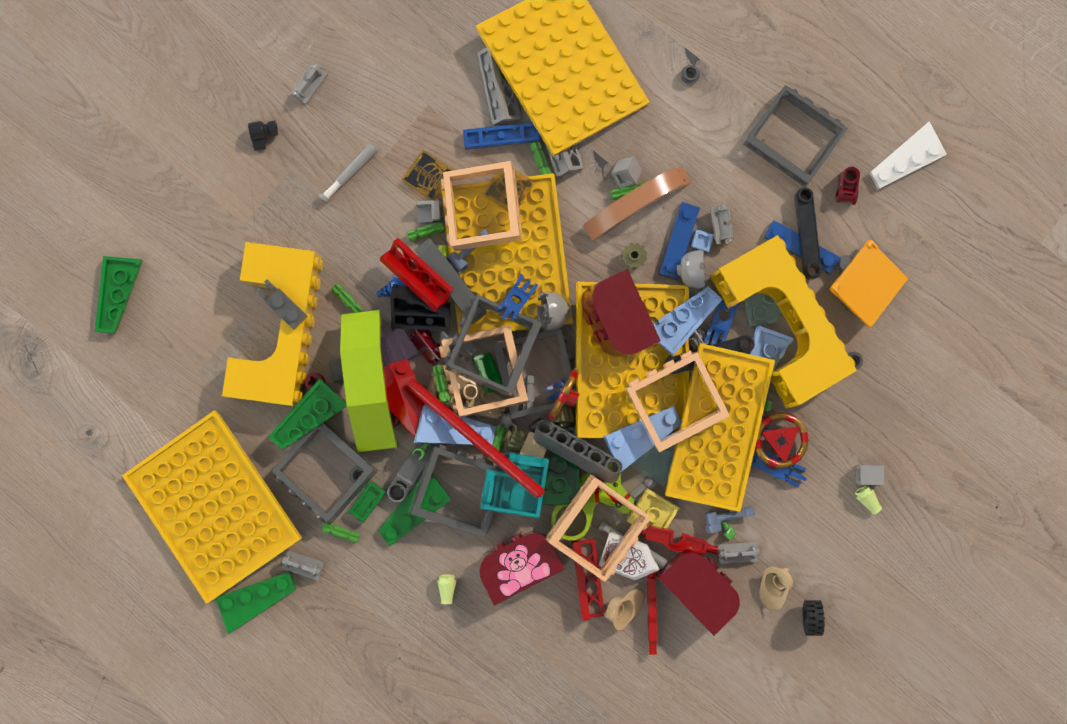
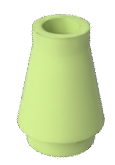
M864 485L855 492L857 495L856 499L872 514H877L882 510L872 487Z
M450 574L440 575L437 583L441 604H452L456 586L455 576Z

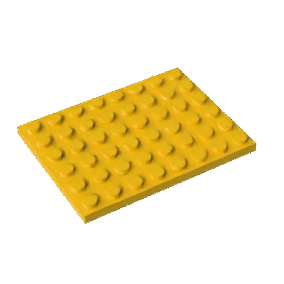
M524 0L476 25L475 29L553 157L650 103L588 0Z
M554 173L520 177V179L516 178V182L521 185L517 186V188H521V191L517 193L519 194L518 199L522 194L519 212L523 240L475 248L474 251L464 258L469 264L468 268L461 274H458L475 297L478 294L498 304H501L520 275H524L518 286L519 288L528 279L531 282L525 292L528 293L535 283L538 284V287L519 313L537 321V306H541V301H538L540 293L553 292L561 295L571 309ZM497 180L452 186L458 239L476 237L484 229L489 234L511 231L509 210L506 205L501 203V197L498 201L491 196L485 195L493 182L495 183ZM499 180V181L496 183V185H498L499 182H501V184L506 188V186L503 184L502 180ZM528 181L532 185L530 188H524L525 185L520 182ZM441 187L442 200H443V197H446V196H445V190L443 191V189H442V187ZM496 187L497 191H498L503 197H505V198H504V202H505V201H506L505 199L507 198V197H506V189H505L504 195H503V194L499 191L498 187ZM444 208V216H447V209ZM446 226V233L449 234V227ZM448 245L450 255L455 250L451 247V245ZM511 297L514 302L521 303L518 298ZM455 303L458 333L460 334L462 328L459 325L465 315ZM486 310V315L473 325L470 324L466 335L510 325L512 332L529 330V328L508 319L503 320L501 316ZM572 311L564 325L573 324Z
M576 282V369L579 370V375L576 379V392L580 394L576 401V436L578 438H604L607 434L641 420L625 388L629 386L628 383L633 379L638 378L641 380L646 377L645 373L653 369L661 370L664 361L672 357L658 343L640 352L623 357H612L602 350L600 344L596 343L593 338L594 331L585 320V312L582 306V298L585 291L598 282ZM635 284L653 324L689 300V287L686 285ZM689 338L673 356L689 351ZM689 370L678 374H667L635 391L647 416L675 406L681 421L689 389ZM678 426L667 436L679 431L680 426Z
M217 410L212 411L122 475L206 604L302 539Z

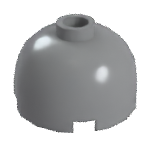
M704 250L691 251L685 254L681 259V265H677V276H681L682 282L690 288H705Z
M540 293L538 301H541V306H537L538 321L542 323L541 327H544L543 331H552L563 327L568 316L571 314L570 306L567 305L566 300L557 293Z

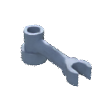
M484 229L478 236L489 235V233ZM475 248L462 250L458 254L454 251L447 257V260L451 263L457 274H461L468 268L469 264L464 258L474 251Z
M748 506L741 508L740 512L732 511L718 515L716 511L706 512V532L716 533L721 531V522L755 515L754 507Z

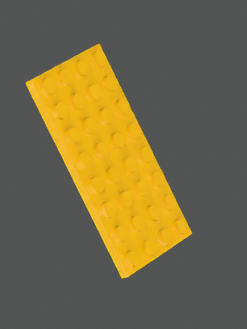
M699 343L697 352L730 416L676 444L664 495L740 512L775 360ZM695 362L679 430L719 410Z

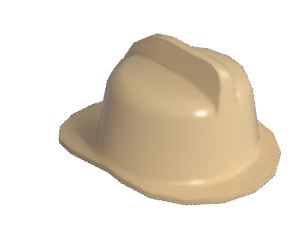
M772 566L765 569L759 595L763 605L768 609L779 610L782 608L789 591L792 589L793 579L788 568L782 569Z
M637 589L632 590L625 597H615L609 602L607 610L604 612V617L613 622L616 630H623L639 613L643 606V593Z

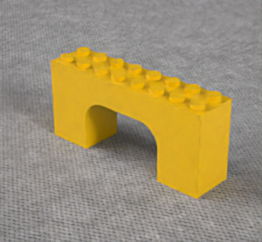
M778 235L709 275L728 308L753 294L761 293L770 296L782 312L798 343L795 357L790 362L774 370L771 376V383L786 408L799 406L857 371L854 360L845 351L844 343L835 334L834 326L825 317V310L818 305L815 293L807 286L805 276L797 269L795 259L789 255L785 242Z
M245 242L240 281L250 286L268 288L264 283L268 279L277 289L282 290L308 317L295 330L281 318L277 347L268 359L251 361L228 357L222 396L288 406H296L304 397V392H301L302 384H305V378L307 377L304 370L305 365L309 363L307 350L308 346L312 344L310 330L315 324L313 310L317 308L318 298L315 296L316 290L320 289L321 280L318 278L319 271L323 269V260L315 251Z

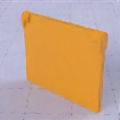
M868 239L829 289L868 328H871L908 278L872 240Z

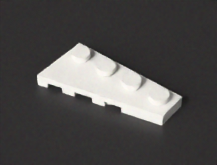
M928 122L869 174L877 189H880L946 156L947 153L931 123Z

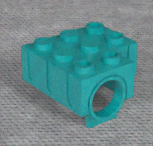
M509 452L508 459L542 488H545L549 459ZM486 468L480 503L481 509L540 518L543 496L535 498L505 471H495Z

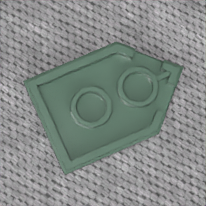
M757 293L744 300L749 328L776 323L782 315L775 301L768 295Z

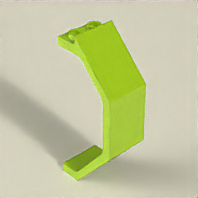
M380 310L341 315L340 354L347 410L358 452L398 448V440L395 439L386 395L381 354V327H384L383 319L380 317Z

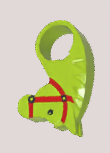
M588 472L579 478L580 489L591 473ZM620 473V476L615 483H607L601 480L600 478L596 477L605 485H607L615 492L620 494L622 497L627 499L629 502L634 504L633 498L626 492V490L623 488L621 484L622 473ZM597 486L581 509L587 519L585 529L576 536H566L563 534L561 539L573 542L585 537L590 529L598 503L614 506L623 515L629 514L632 510ZM555 505L551 520L552 527L556 524L560 511L567 508L568 505Z

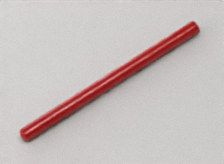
M414 378L406 385L408 390L535 498L543 496L544 488Z

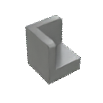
M630 156L617 161L612 175L619 188L636 184L642 169L635 156Z
M439 200L416 201L419 223H437L441 221Z
M856 465V484L884 485V466Z

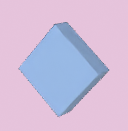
M696 229L690 248L704 250L705 253L709 254L714 234Z

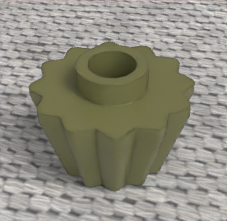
M630 243L622 251V260L630 268H639L647 260V251L639 243ZM631 253H637L638 258H632Z
M562 407V411L559 412L555 420H552V423L559 427L576 425V416L573 408Z
M514 425L504 434L503 448L520 451L527 435Z

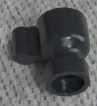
M275 120L268 121L267 124H264L262 121L248 123L254 151L266 149L267 135H278V127Z

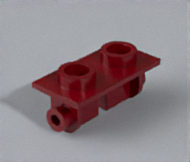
M415 329L410 335L411 341L419 350L425 346L426 349L422 352L423 356L429 364L435 365L441 359L439 350L441 345L435 342L429 330Z

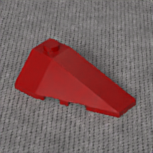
M403 359L383 368L389 411L401 421L404 428L415 438L422 408L425 404L406 388L408 382L413 378L416 380L408 360Z

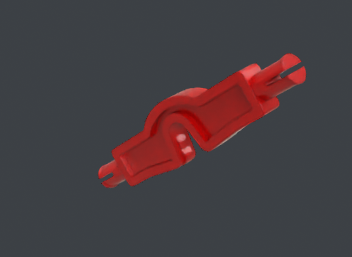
M647 525V528L640 532L646 539L663 543L672 551L681 552L689 550L700 554H705V552L718 553V546L710 545L706 540L687 533H682L678 542H673L674 531L672 529Z
M655 572L647 575L649 655H657Z

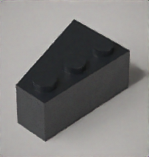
M393 283L390 294L391 328L449 331L451 320L450 302L445 303L438 310L434 311L411 289Z

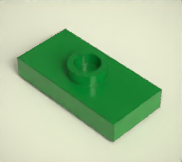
M490 352L472 358L477 375L503 385ZM482 385L485 394L495 391Z
M371 480L348 513L362 523H365L387 491Z

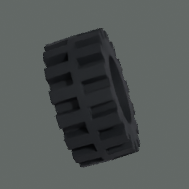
M804 600L802 608L804 633L806 636H822L825 627L822 601Z

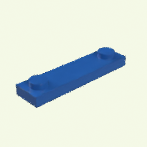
M533 122L463 130L465 150L540 142V134Z
M684 202L681 203L659 275L675 280L678 279L677 265H681V259L686 254L700 207Z
M773 220L764 238L770 240L778 235L785 242L786 250L801 258L799 234ZM819 246L822 270L832 274L840 257Z

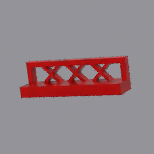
M396 238L391 249L384 253L379 261L434 311L438 310L448 302L454 288L404 242ZM398 247L402 250L403 255L397 250ZM412 260L416 263L417 267L413 265ZM440 286L446 290V293L440 289Z
M595 538L573 541V551L599 568ZM592 543L593 551L587 557L581 552V544ZM575 561L582 621L603 617L605 611L601 580L596 576L595 581L593 579L594 574L592 573L591 576L587 575L584 572V567ZM590 580L597 585V591L593 596L586 590ZM592 600L600 604V612L589 613V604Z

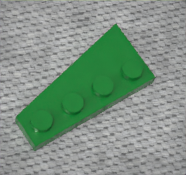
M103 256L95 332L117 333L141 268L142 259Z
M319 379L268 437L283 450L346 408V401L322 379Z
M432 473L420 507L436 512L452 499ZM419 481L378 530L389 546L425 520V518L409 512Z
M289 571L218 596L216 600L227 633L230 634L295 591L296 586L291 572Z

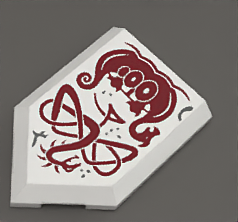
M610 531L599 567L604 565L624 535ZM637 541L626 552L627 556L624 561L618 563L615 573L632 580H637L658 571L659 567L654 561L648 545Z

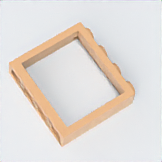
M511 161L443 172L444 179H441L443 191L445 190L446 196L443 197L444 208L447 209L445 223L449 227L447 242L455 251L523 240L515 167ZM504 172L511 231L458 239L452 181Z
M510 325L468 334L463 343L503 334L511 370H513L518 358ZM454 338L442 340V346L439 347L441 358L446 357L448 351L450 352L449 346H453L451 343ZM443 365L445 376H450L451 384H448L450 396L454 395L455 403H452L453 410L460 418L528 402L521 373L516 385L518 397L463 409L456 375L446 370V365Z
M690 350L680 355V360L676 362L670 360L664 363V368L661 370L653 369L645 373V378L641 380L638 378L633 379L628 383L629 386L625 388L658 452L730 416L698 352L692 353ZM694 361L719 410L660 440L635 391Z
M590 474L546 536V540L606 582L611 575H614L618 563L624 561L630 546L633 547L636 544L638 535L647 528L646 525L651 517ZM597 486L638 515L601 569L559 541Z

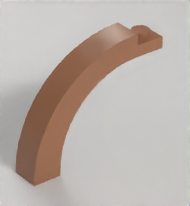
M682 166L677 169L673 168L624 195L584 223L583 226L592 241L606 235L619 224L652 203L688 186L691 180Z

